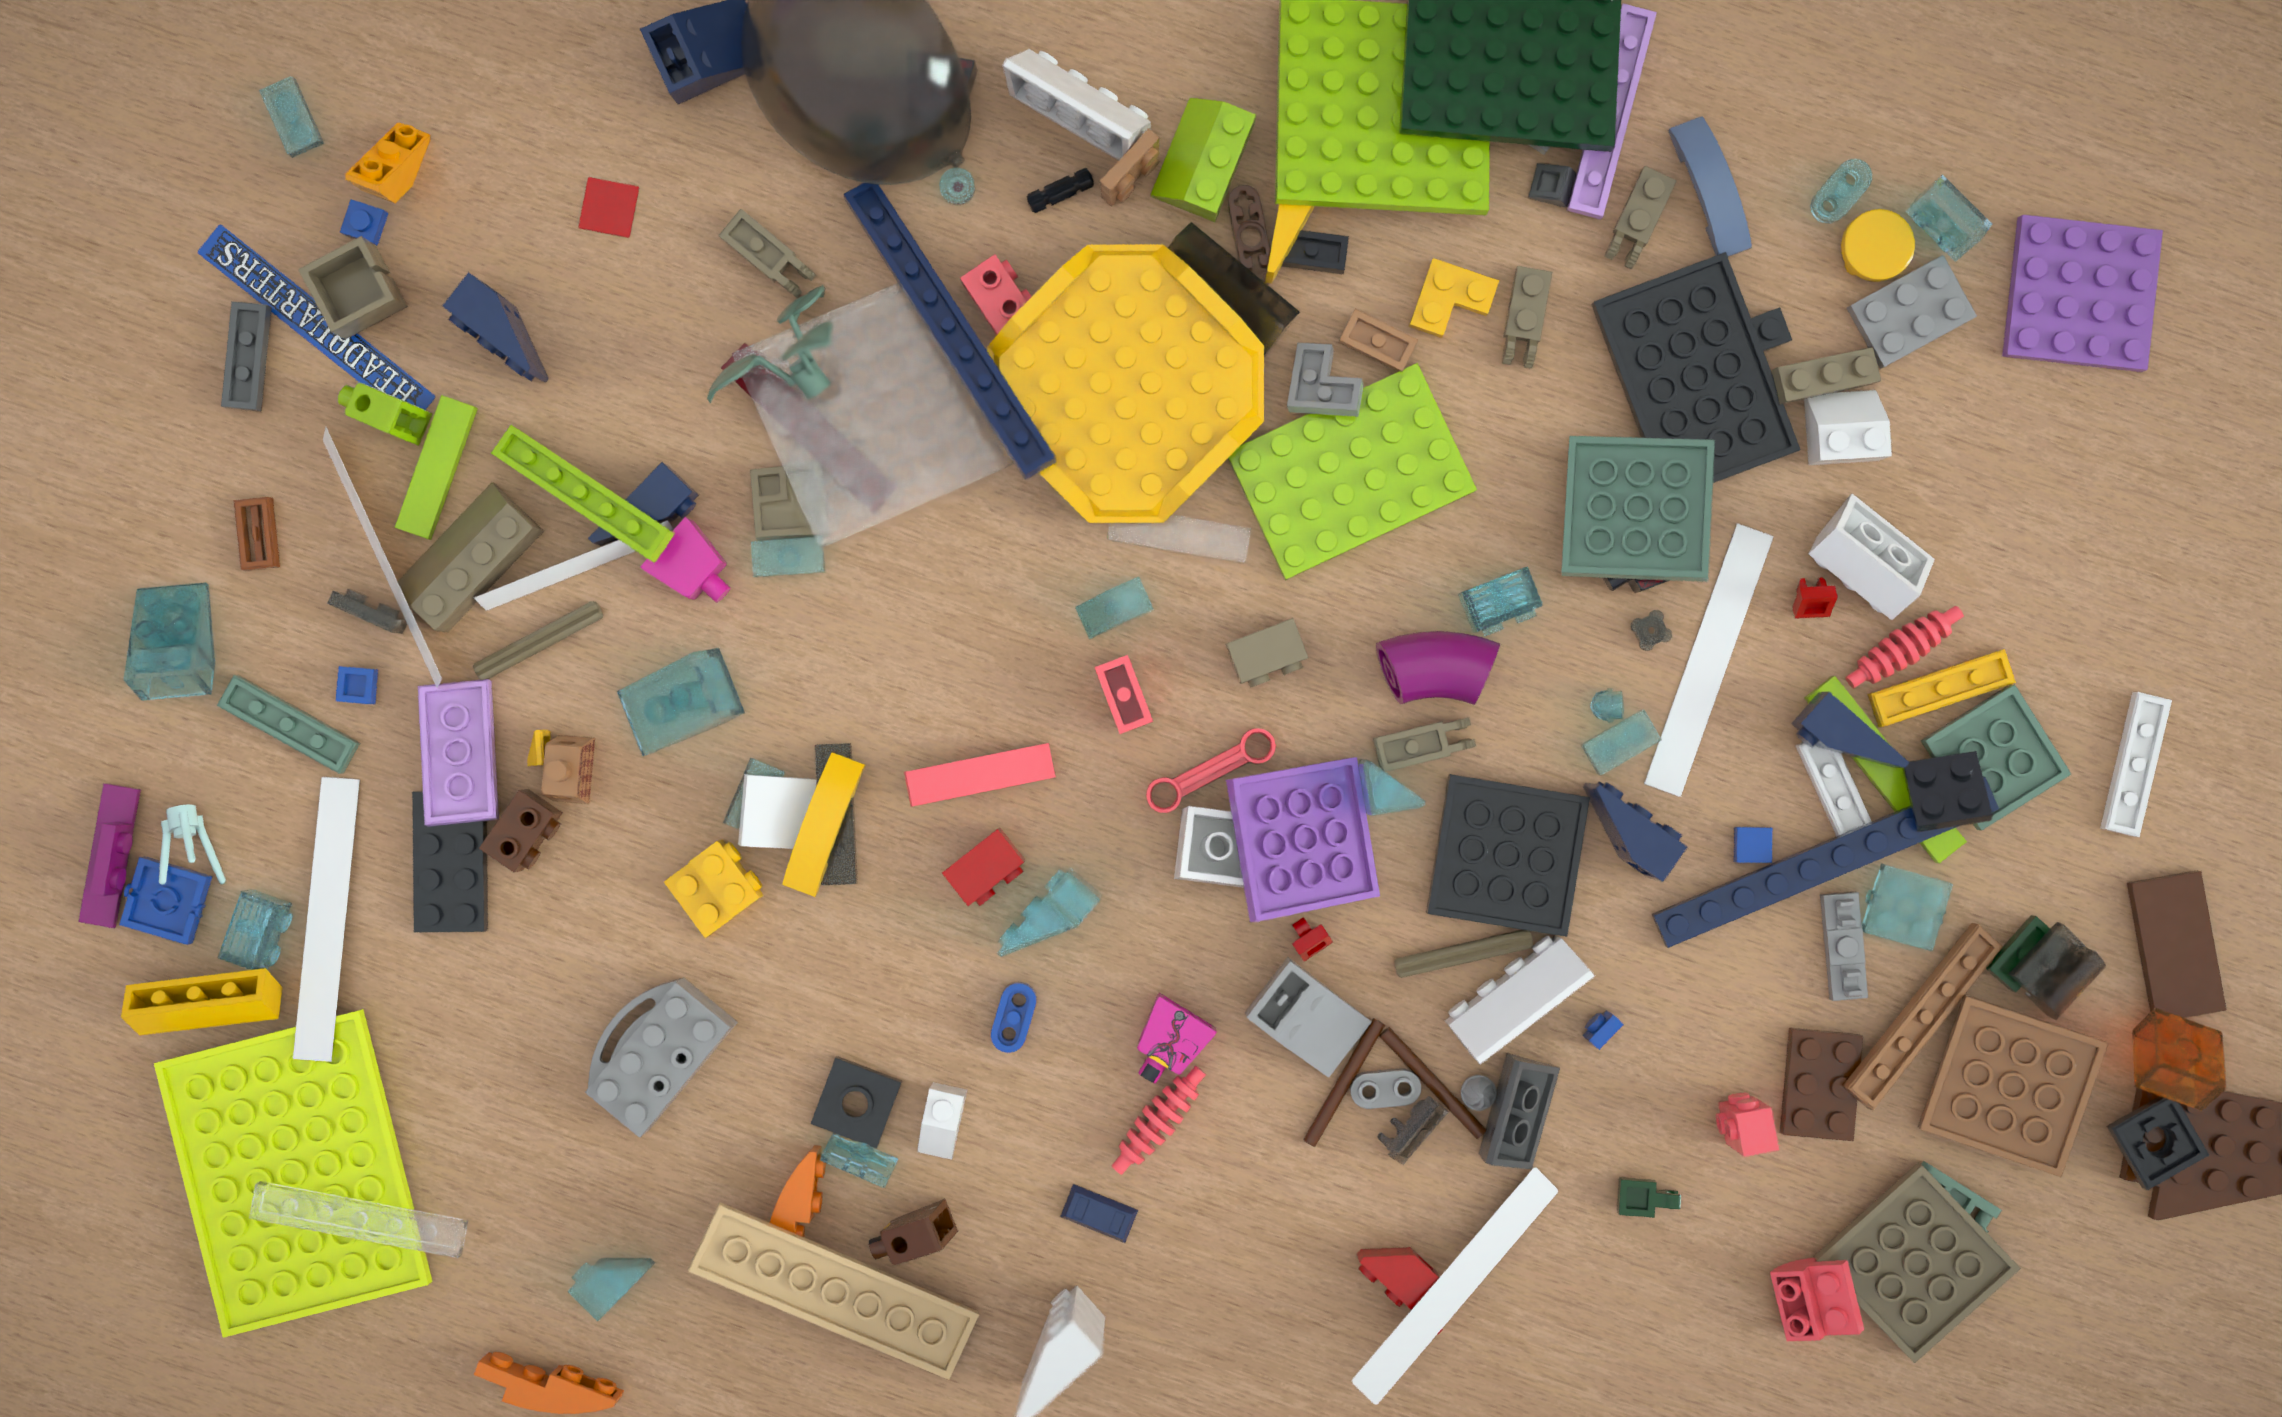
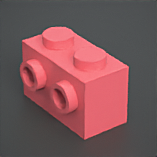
M993 255L960 277V279L997 335L1011 317L1032 296L1027 289L1020 292L1013 281L1018 276L1007 260L1000 262L997 256Z
M1749 1093L1732 1094L1728 1096V1101L1718 1102L1720 1113L1716 1114V1124L1721 1135L1724 1134L1728 1146L1743 1157L1779 1150L1772 1108L1750 1096Z

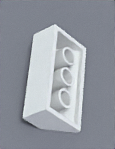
M1549 935L1545 936L1532 947L1534 952L1524 960L1521 957L1513 960L1504 968L1505 975L1497 981H1494L1493 978L1486 981L1476 990L1478 995L1468 1003L1463 1000L1448 1011L1450 1017L1445 1022L1479 1064L1594 977L1590 969L1562 938L1556 935L1553 938H1550Z

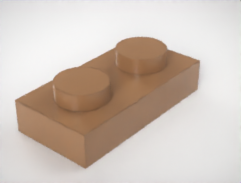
M1357 309L1354 310L1339 340V343L1397 372H1403L1418 342V339Z

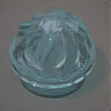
M1607 688V690L1597 692L1590 703L1593 714L1598 719L1608 721L1609 723H1614V719H1623V691H1613V688Z

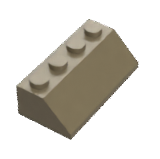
M491 482L397 582L408 605L435 631L449 632L475 605L477 601L474 597L486 593L544 530L497 485Z

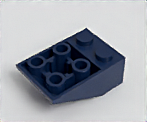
M725 0L674 13L640 28L666 88L678 105L773 61L745 0Z
M468 272L442 305L452 314L448 320L474 338L480 335L477 342L503 360L508 357L505 364L519 375L526 377L531 382L536 377L546 383L549 378L517 307L489 285Z
M1600 781L1597 784L1585 783L1583 788L1587 796L1590 797V802L1618 857L1647 878L1664 882L1688 848L1679 841L1682 835L1667 824L1653 823L1650 820L1653 814L1639 804L1635 803L1633 805L1630 802L1625 803L1622 801L1621 798L1624 794L1607 782L1603 784Z

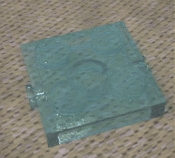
M1881 863L1873 890H1868L1865 901L1868 907L1862 923L1863 932L1933 951L1940 925L1943 924V916L1946 914L1945 910L1953 884Z

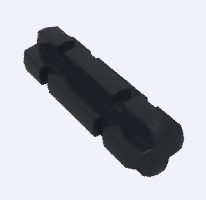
M1083 168L1074 172V176L1071 178L1068 175L1044 186V190L1041 192L1037 189L1026 196L1027 202L1034 213L1040 212L1047 208V204L1053 206L1076 195L1078 190L1083 192L1092 188L1094 185L1093 178L1089 170Z

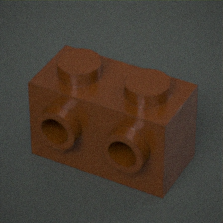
M529 789L518 790L479 849L512 872L523 871L525 868L529 870L540 857L541 852L538 851V848L545 839L549 841L558 831L561 825L558 819L563 812Z

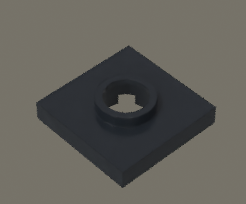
M837 1056L811 1124L877 1149L902 1080ZM849 1092H861L867 1098L868 1109L863 1115L858 1117L852 1116L844 1111L842 1105L843 1098Z
M2170 1091L2107 1126L2139 1184L2145 1190L2153 1188L2209 1156L2178 1099ZM2155 1127H2160L2165 1134V1143L2157 1151H2148L2145 1142H2142L2143 1135Z

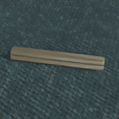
M591 601L474 663L473 669L480 680L489 679L602 619V610L596 602Z
M1519 930L1397 958L1394 964L1397 975L1400 978L1530 949L1533 947V939L1530 931Z

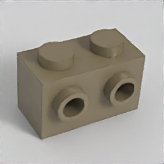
M1293 618L1226 644L1240 684L1248 681L1250 688L1269 681L1268 673L1281 669L1283 675L1303 668L1301 661L1308 658Z

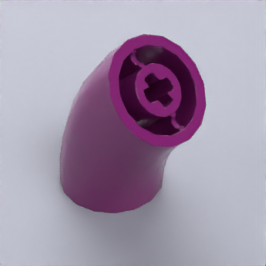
M1431 631L1400 635L1376 643V651L1385 680L1399 704L1424 698H1448L1475 705L1489 676L1501 643L1465 633Z

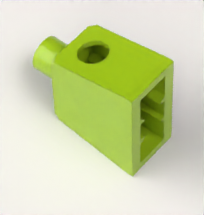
M360 382L355 388L349 385L344 386L338 395L339 405L346 407V416L418 446L432 417V413Z

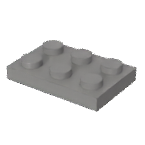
M1944 255L1847 307L1868 348L1873 347L1880 369L1977 317Z

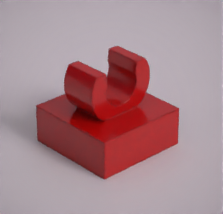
M1823 577L1818 578L1816 586L1807 587L1805 578H1801L1796 589L1797 596L1792 606L1795 619L1830 617L1838 598L1836 587L1827 586L1826 580Z
M1304 917L1292 924L1300 936L1292 945L1304 962L1333 943L1322 924L1312 930Z

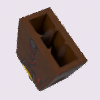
M946 1199L891 1220L880 1232L881 1236L869 1240V1249L873 1258L877 1260L889 1256L890 1262L893 1265H898L941 1251L958 1232Z

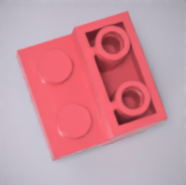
M1814 1257L1783 1264L1770 1272L1786 1341H1820L1827 1335H1859L1864 1330L1847 1260L1816 1261Z

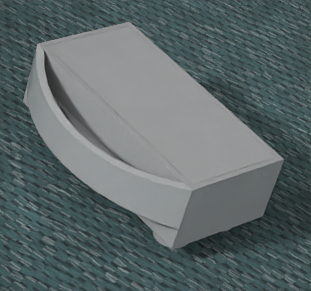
M685 978L658 985L629 1002L606 1027L592 1057L588 1089L585 1093L640 1138L651 1129L738 1022ZM646 999H654L655 1006L630 1025L618 1041L610 1061L604 1062L602 1055L605 1046L620 1021Z

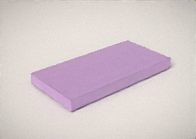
M485 679L439 684L438 688L435 684L418 686L424 825L429 827L498 820L492 681Z

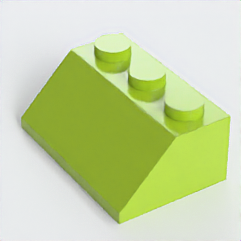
M1189 98L1150 197L1216 222L1253 130L1256 114L1224 101Z

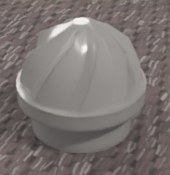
M1473 1075L1464 1081L1461 1087V1098L1470 1109L1482 1111L1494 1103L1496 1087L1488 1077Z

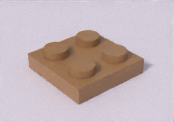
M1148 129L1100 180L1101 197L1111 207L1117 200L1121 203L1124 202L1134 191L1135 186L1133 183L1141 174L1147 177L1159 164L1160 161L1157 159L1160 153L1159 137L1152 130Z

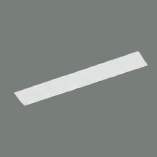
M668 520L660 523L670 531L674 530ZM617 540L474 597V599L487 611L635 552V550L621 540Z

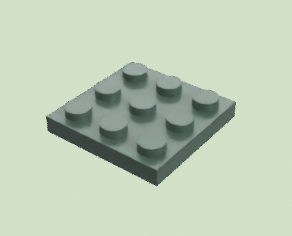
M2015 684L2008 685L1921 740L1931 758L1972 751L1977 752L1982 776L1986 777L1999 810L1992 812V821L1974 823L1973 825L1976 830H1984L2071 775V772Z

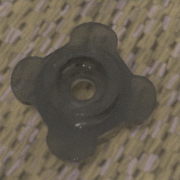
M1653 610L1649 616L1642 619L1636 618L1631 623V630L1635 632L1636 638L1640 641L1639 647L1644 651H1650L1654 645L1660 642L1667 643L1672 638V631L1666 628L1663 622L1664 614L1659 610ZM1650 627H1653L1655 630L1653 634L1648 632Z

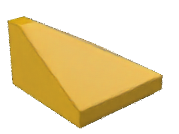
M534 730L527 758V766L544 764L546 743L551 741V732L549 730Z

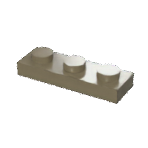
M1873 347L1781 366L1772 370L1780 404L1872 385L1881 381Z

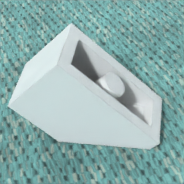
M933 1082L928 1092L917 1152L952 1160L967 1094L966 1089Z

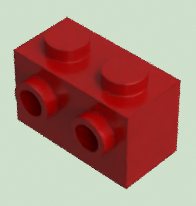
M998 828L942 872V874L967 906H970L973 902L981 906L996 894L992 887L1004 880L1006 884H1009L1024 872L1020 865L1026 860L1002 829Z

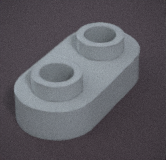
M1405 1068L1361 1072L1356 1075L1350 1086L1352 1099L1358 1106L1365 1109L1410 1105L1419 1098L1421 1093L1420 1080L1411 1070ZM1402 1082H1407L1410 1085L1409 1091L1405 1094H1400L1397 1090L1398 1085ZM1367 1085L1375 1088V1092L1371 1097L1362 1095V1090Z

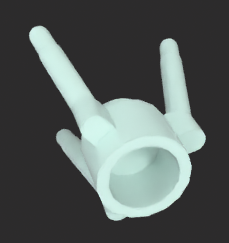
M188 804L168 808L166 810L167 820L161 821L163 835L159 883L163 885L167 879L171 833L174 834V838L184 839L190 863L196 860L192 836L198 833L218 882L224 884L226 879L205 830L203 816H197L196 805Z

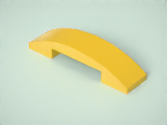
M831 752L803 819L782 885L816 897L828 866L827 861L850 800L854 797L865 764Z

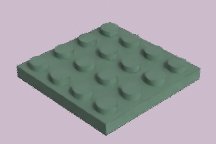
M1569 436L1562 576L1708 582L1715 440Z

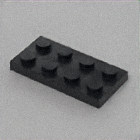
M423 791L412 792L414 933L488 931L487 854L479 849L487 837V821L428 827L424 825Z

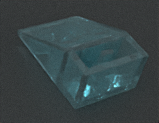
M207 582L137 589L123 681L141 701L212 694L215 653L209 585Z
M1071 867L1066 873L1059 869L1045 886L1049 891L1042 900L1036 896L1022 912L1021 915L1026 918L1022 924L1017 926L1013 922L1000 937L998 942L1002 947L997 954L1002 957L1076 928L1101 900L1102 894Z

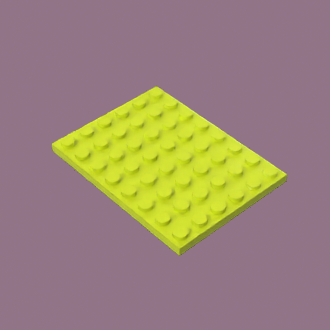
M364 1009L336 1016L331 1062L293 1059L295 1026L154 1063L223 1338L411 1290L433 1282Z

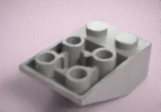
M1289 957L1286 958L1245 1011L1246 1017L1328 1078L1372 1022Z

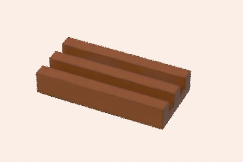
M261 497L234 500L241 570L251 571L253 569L260 570L280 567L273 498ZM260 505H262L267 560H265ZM249 506L251 509L252 536L256 557L254 562L251 560L246 507Z

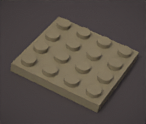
M1919 1162L1813 1256L1816 1261H1848L1858 1305L1914 1363L2021 1269Z

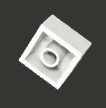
M1192 806L1182 809L1174 879L1244 888L1232 812Z

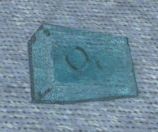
M720 648L693 652L617 691L642 756L649 755L720 726L745 713Z

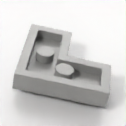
M1297 343L1287 402L1288 411L1292 413L1359 417L1364 386L1362 378L1330 376L1334 355L1332 344Z

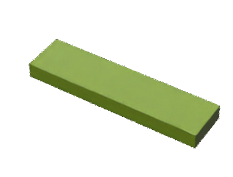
M441 395L395 528L432 540L477 413V407Z

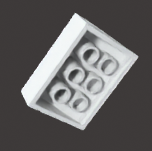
M1028 49L1006 59L1003 68L1010 96L1117 160H1120L1148 129L1151 130V122L1147 120L1148 115L1144 111L1133 105L1127 108L1117 102L1118 97L1106 88L1100 87L1097 90L1087 84L1088 79L1078 71L1070 69L1067 72L1057 66V60L1046 52L1040 51L1037 54Z
M1078 1286L1074 1287L1070 1292L1064 1289L1051 1302L1053 1307L1049 1311L1048 1318L1022 1381L1016 1417H1034L1102 1355L1105 1316Z

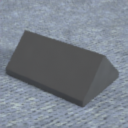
M1511 1053L1506 1054L1496 1090V1099L1492 1104L1486 1125L1487 1130L1484 1133L1478 1153L1485 1163L1492 1166L1532 1170L1559 1075V1067Z

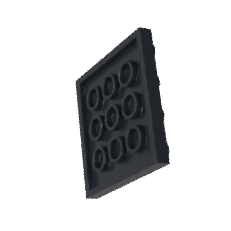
M1449 774L1426 913L1567 937L1590 797Z

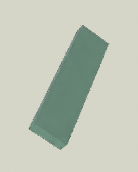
M233 675L217 704L218 707L339 774H344L360 745V742L239 675Z

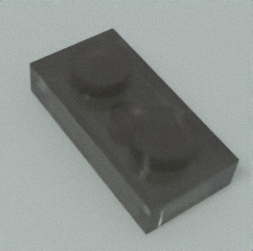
M350 588L347 589L346 593L332 591L327 604L391 633H404L407 622L405 619L398 617L400 610L384 603H379L378 607L366 602L367 595Z

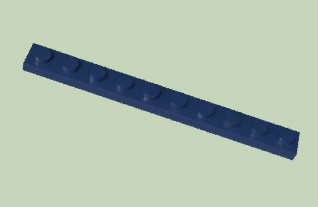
M873 177L844 193L843 195L849 208L1023 478L1027 480L1055 464L1056 457L875 178Z
M1983 776L1991 811L1994 812L1999 810V807L1986 777ZM1910 805L1655 912L1652 916L1665 946L1669 948L1958 826L1917 832Z

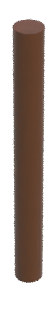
M1375 1018L1372 1019L1371 1024L1366 1029L1303 1140L1306 1143L1316 1147L1385 1027L1384 1023Z
M1390 1027L1381 1033L1379 1037L1476 1139L1480 1138L1487 1129Z

